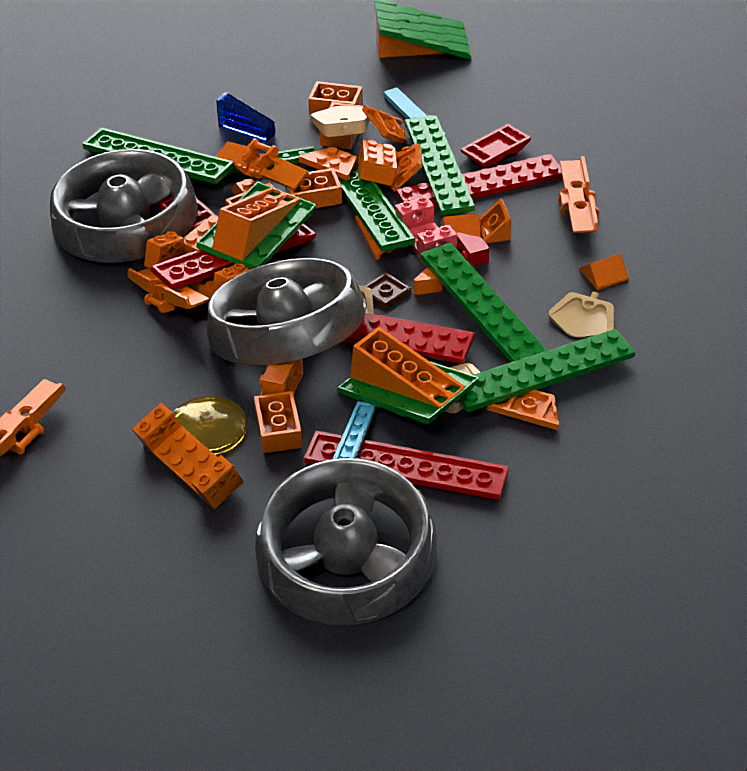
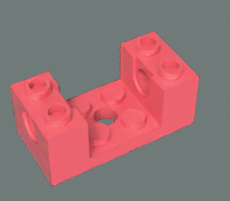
M427 196L395 205V211L415 238V244L409 246L419 259L420 253L450 242L457 249L456 232L450 225L438 228L434 223V205Z

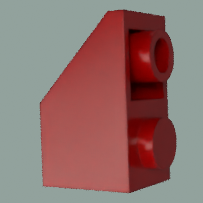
M456 233L457 250L472 267L489 262L490 248L482 238Z

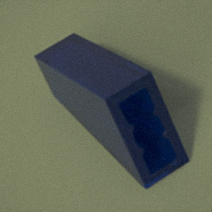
M224 92L216 99L219 127L266 143L275 136V122L227 92Z

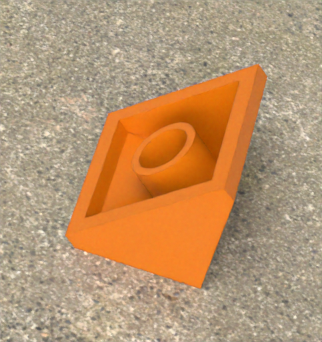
M501 198L479 218L480 231L486 243L511 240L512 220Z
M478 213L448 216L441 219V226L450 225L456 233L481 238Z
M621 253L579 268L581 273L597 290L629 279Z

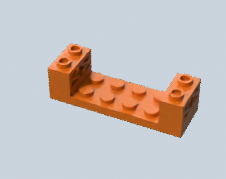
M167 232L147 240L144 266L151 269V266L182 256L184 238L175 232ZM235 264L215 272L213 276L187 284L186 286L211 298L214 292L224 283L250 269L246 268L243 264Z
M162 403L132 428L143 446L214 510L244 483L235 467L222 455L217 457L188 432L179 423L173 412Z

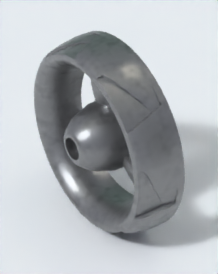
M141 149L115 150L81 161L60 177L54 185L50 197L51 228L55 240L67 252L96 262L113 263L145 258L147 240L167 232H175L183 237L193 226L198 212L197 198L193 186L182 166L166 155ZM99 192L97 202L86 200L93 194ZM170 195L174 198L165 210L149 219V205L159 203ZM97 210L100 223L104 228L83 225L73 219L75 211Z
M318 258L282 260L245 271L224 283L214 292L208 303L207 336L213 352L230 362L246 365L285 363L318 354L345 340L361 325L366 314V308L357 281L345 266L334 261ZM257 317L259 325L249 326L236 323L241 318Z
M332 459L315 463L298 472H294L273 490L264 509L262 521L257 529L255 554L258 571L264 585L271 595L285 608L301 617L319 623L357 625L379 620L395 613L410 603L421 592L435 566L437 534L432 512L422 493L400 473L379 462L367 459ZM335 497L336 506L324 512L316 526L314 545L293 547L281 551L284 535L292 521L302 511L315 503ZM374 500L389 507L405 523L411 537L410 548L406 555L393 547L378 544L376 527L369 518ZM319 561L325 569L336 574L348 575L362 571L371 583L355 587H330L312 582L297 572Z

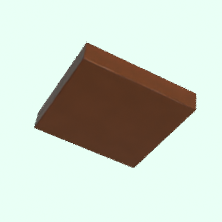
M387 272L365 285V287H369L372 290L373 302L384 309L389 308L411 293V287Z

